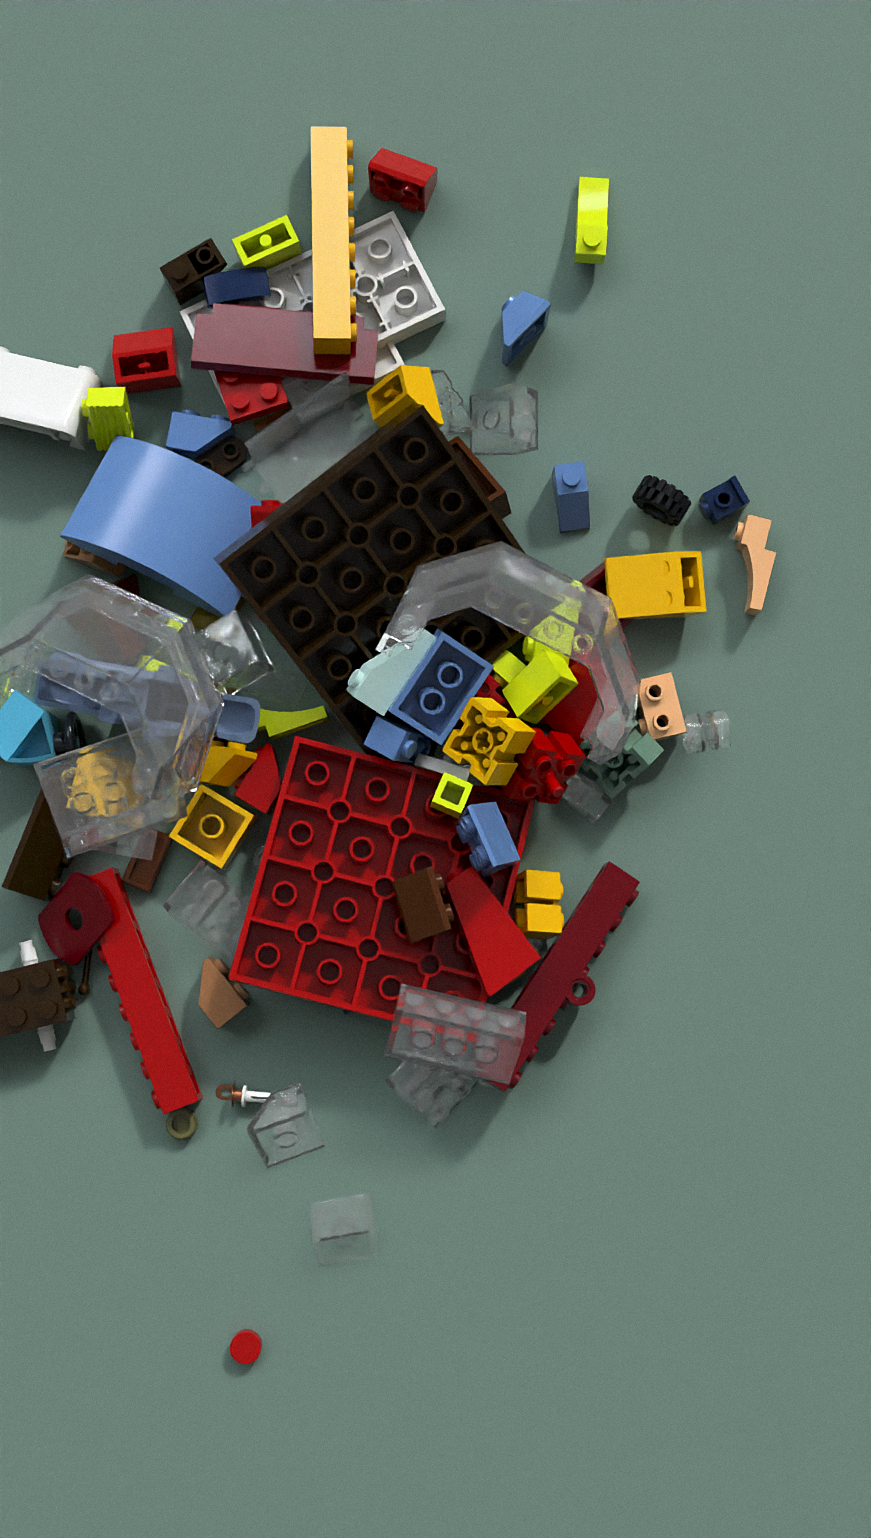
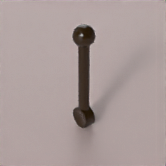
M92 949L85 956L82 984L78 987V993L82 996H86L90 992L88 979Z

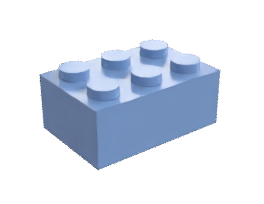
M437 628L433 634L436 638L388 711L442 745L459 720L470 697L475 696L494 666Z

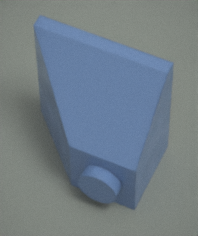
M522 291L516 298L511 296L501 308L502 364L506 367L547 326L551 304L546 299Z

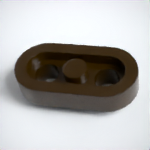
M227 437L198 456L194 462L202 466L211 465L213 472L226 478L245 463L247 450L240 439ZM230 447L236 449V453L232 456L226 455V450Z

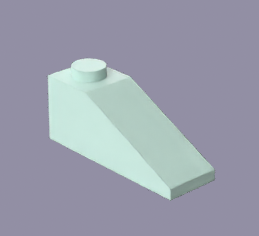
M423 628L365 662L360 669H356L349 677V686L346 690L354 698L384 716L436 637Z

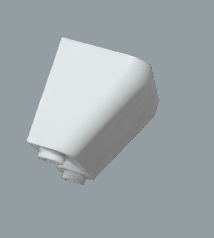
M0 346V424L47 434L57 441L59 439L71 440V447L86 450L89 439L88 421L90 420L89 417H83L82 399H87L88 388H102L103 386L101 378L95 375L96 370L82 365L78 366L77 369L9 353L8 349Z

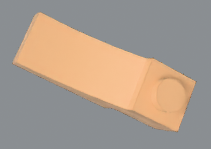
M748 514L742 523H737L733 539L738 540L735 550L742 552L747 571V601L744 613L756 616L762 611L776 552L765 550L772 520Z

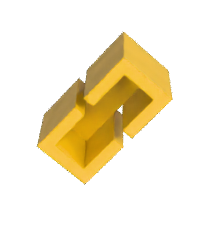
M526 869L517 874L514 886V904H525V909H514L515 924L526 938L551 939L562 933L564 915L561 912V906H558V901L563 897L564 888L560 882V872Z

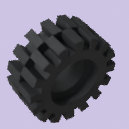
M651 475L644 476L632 496V501L637 504L639 509H643L644 513L650 514L652 518L659 519L662 523H667L670 526H678L691 506L689 497L683 495V491L677 490L673 484H667L666 480H659L658 477H652Z

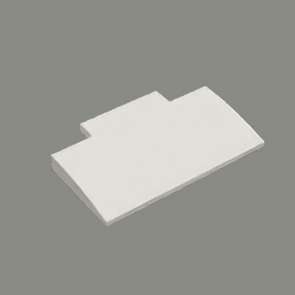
M394 210L355 228L354 236H349V243H355V262H349V269L355 270L356 284L355 288H350V296H356V316L364 317V329L378 330L374 385L400 365H405L394 344L446 320L445 308ZM312 249L266 270L271 292L268 300L240 301L238 303L240 305L272 307L283 310L313 311ZM206 299L179 311L192 339L194 338L196 314L212 315L213 308L207 307ZM208 370L224 403L214 370ZM280 377L287 399L298 421L373 386Z

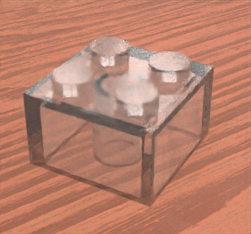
M233 610L185 640L207 692L222 699L224 694H236L274 670L252 621L237 610Z

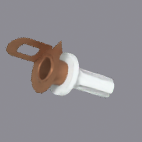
M235 1081L234 1085L222 1084L216 1089L217 1097L221 1100H231L232 1107L234 1102H241V1106L245 1107L246 1102L272 1104L274 1100L269 1099L274 1098L273 1093L248 1091L247 1085L243 1086V1090L235 1089ZM222 1089H230L232 1091L231 1097L222 1096Z

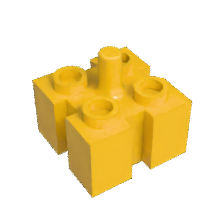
M470 697L459 718L464 722V725L461 729H453L442 751L458 764H472L468 772L483 784L507 785L518 766V763L514 761L516 753H525L536 731L519 718H507L509 711L494 699Z

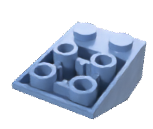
M497 803L472 804L466 807L458 820L459 825L456 826L462 843L468 842L472 852L469 855V860L476 872L480 871L484 878L517 864L521 859Z

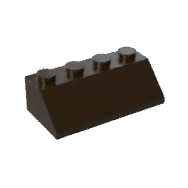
M48 770L2 884L3 888L43 901H51L52 897L62 887L63 880L60 877L64 868L70 866L74 857L72 848L75 840H79L82 837L86 827V823L83 822L86 815L85 812L66 808L73 778Z

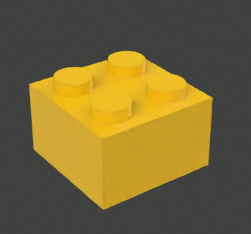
M201 784L169 837L219 868L226 870L258 817Z

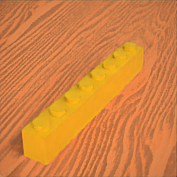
M311 127L314 354H350L351 342H357L356 323H350V315H356V296H350V288H355L356 280L355 270L349 269V262H355V243H349V236H354V217H348V210H354V191H348V184H353V165H347V159H353V140H347V127Z

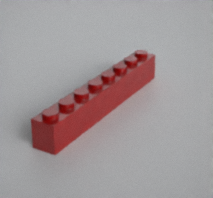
M111 867L93 874L89 877L104 890L115 917V922L99 940L98 954L103 964L107 963L111 972V975H108L109 984L114 993H119L122 1002L119 1004L121 1016L125 1022L129 1021L133 1031L129 1034L131 1043L136 1051L140 1050L143 1062L140 1063L142 1073L146 1080H151L154 1091L151 1092L152 1100L157 1109H162L164 1115L197 1102L203 1096L123 882H121L122 879L118 868Z

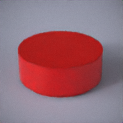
M250 1329L237 1332L230 1343L231 1356L241 1364L254 1362L262 1349L260 1336Z

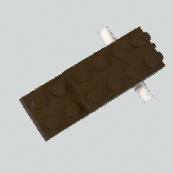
M29 940L19 943L23 967L0 972V1037L37 1028V1033L45 1052L57 1048L53 1024L74 1019V1009L77 1008L80 1001L79 998L76 999L74 996L77 992V984L70 979V975L73 974L72 968L68 969L67 966H63L62 958L38 963L36 950L32 944L33 941Z

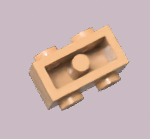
M672 672L637 680L633 683V689L630 690L629 694L633 708L638 707L641 719H637V727L642 736L648 732L655 741L680 736L687 732ZM649 691H653L656 697H652ZM657 720L663 723V727L657 724Z

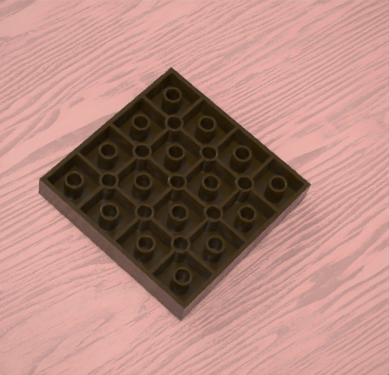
M412 403L213 558L360 748L368 755H374L377 752L364 745L376 716L391 718L405 725H410L388 710L384 716L354 698L346 690L349 686L348 680L351 674L356 669H360L365 662L422 628L432 635L438 628L490 663L562 606L424 405Z

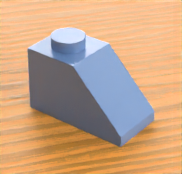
M584 461L554 465L552 481L560 533L590 529L589 491Z

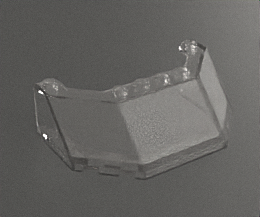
M502 541L417 566L375 650L389 657L398 645H405V648L411 650L416 640L422 634L428 620L472 607L588 667L598 699L580 735V738L588 739L592 745V750L587 758L602 765L621 754L634 726L641 680L610 597Z
M91 574L83 576L23 609L0 631V698L7 701L14 690L21 693L29 692L34 673H38L119 713L137 756L132 772L133 786L139 793L153 800L196 791L224 706L220 692L215 691L209 676L212 672L204 651H200L193 635L196 631L191 620Z

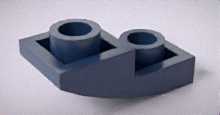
M266 267L225 271L205 276L202 279L208 308H213V303L238 304L240 301L268 300L271 296Z

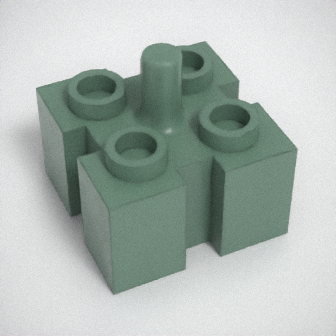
M620 706L579 745V748L586 756L581 767L585 772L591 768L599 776L595 782L611 799L664 751L648 732L642 736L634 728L638 722L623 706Z

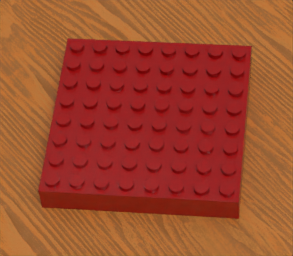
M295 735L228 979L458 1040L476 1043L487 997L482 991L455 917V922H452L451 925L452 929L448 933L410 945L392 888L394 880L431 866L434 873L440 872L445 886L449 883L446 877L460 866L464 870L471 866L469 855L472 854L468 842L462 843L456 826L459 825V819L430 807L443 774ZM473 784L461 815L469 805L496 802L521 859L536 799L531 798L528 801L511 799L507 797L503 790ZM520 861L484 878L480 871L477 872L507 913ZM443 891L441 896L445 905L449 901L445 891Z

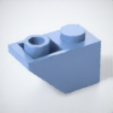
M182 410V413L172 412L166 448L181 456L196 459L223 439L234 437L236 430L234 425L232 426L231 421L221 415H211V418L202 417L198 412L192 410Z
M376 716L364 745L393 761L415 763L418 753L429 755L432 739L413 727L391 718Z

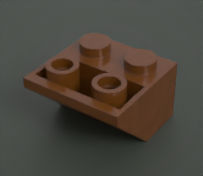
M431 866L392 882V888L410 945L444 935L452 929V922H455L450 904L444 905L441 896L442 892L445 891L440 872L434 873Z

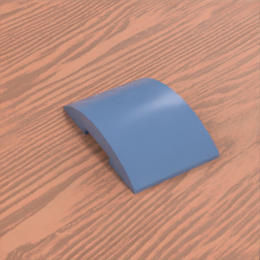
M116 435L60 537L115 565L120 562L174 589V595L228 621L241 597V593L213 558L252 529L250 508L251 506H261V502L221 475L184 456L141 440Z

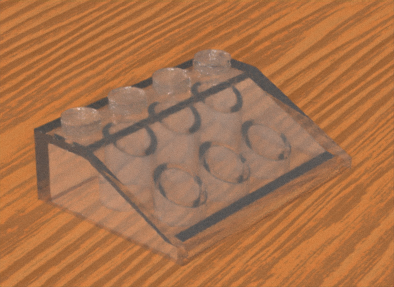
M144 727L33 763L67 858L188 816L185 796L163 745L145 741Z

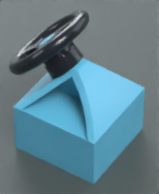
M14 690L0 709V757L9 763L21 767H33L48 763L57 757L69 755L72 767L76 771L82 748H86L81 721L76 713L69 712L65 717V732H59L58 717L43 706L38 705L31 697Z

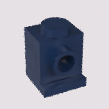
M733 476L722 484L703 493L699 499V509L706 520L710 519L712 524L715 525L745 509L750 500L736 476ZM723 495L727 504H721L718 501V496Z

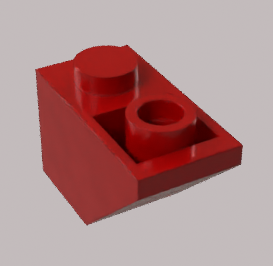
M266 742L264 747L259 746L254 753H258L257 759L249 772H244L236 781L234 788L237 791L234 795L265 814L270 815L277 803L283 780L275 748Z

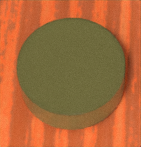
M186 1107L172 1111L166 1119L168 1133L178 1140L189 1138L198 1127L197 1115L193 1110Z

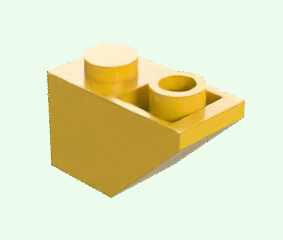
M206 740L205 745L193 744L186 780L230 787L255 762L258 753L246 751L245 744L228 742L227 747H224V742Z

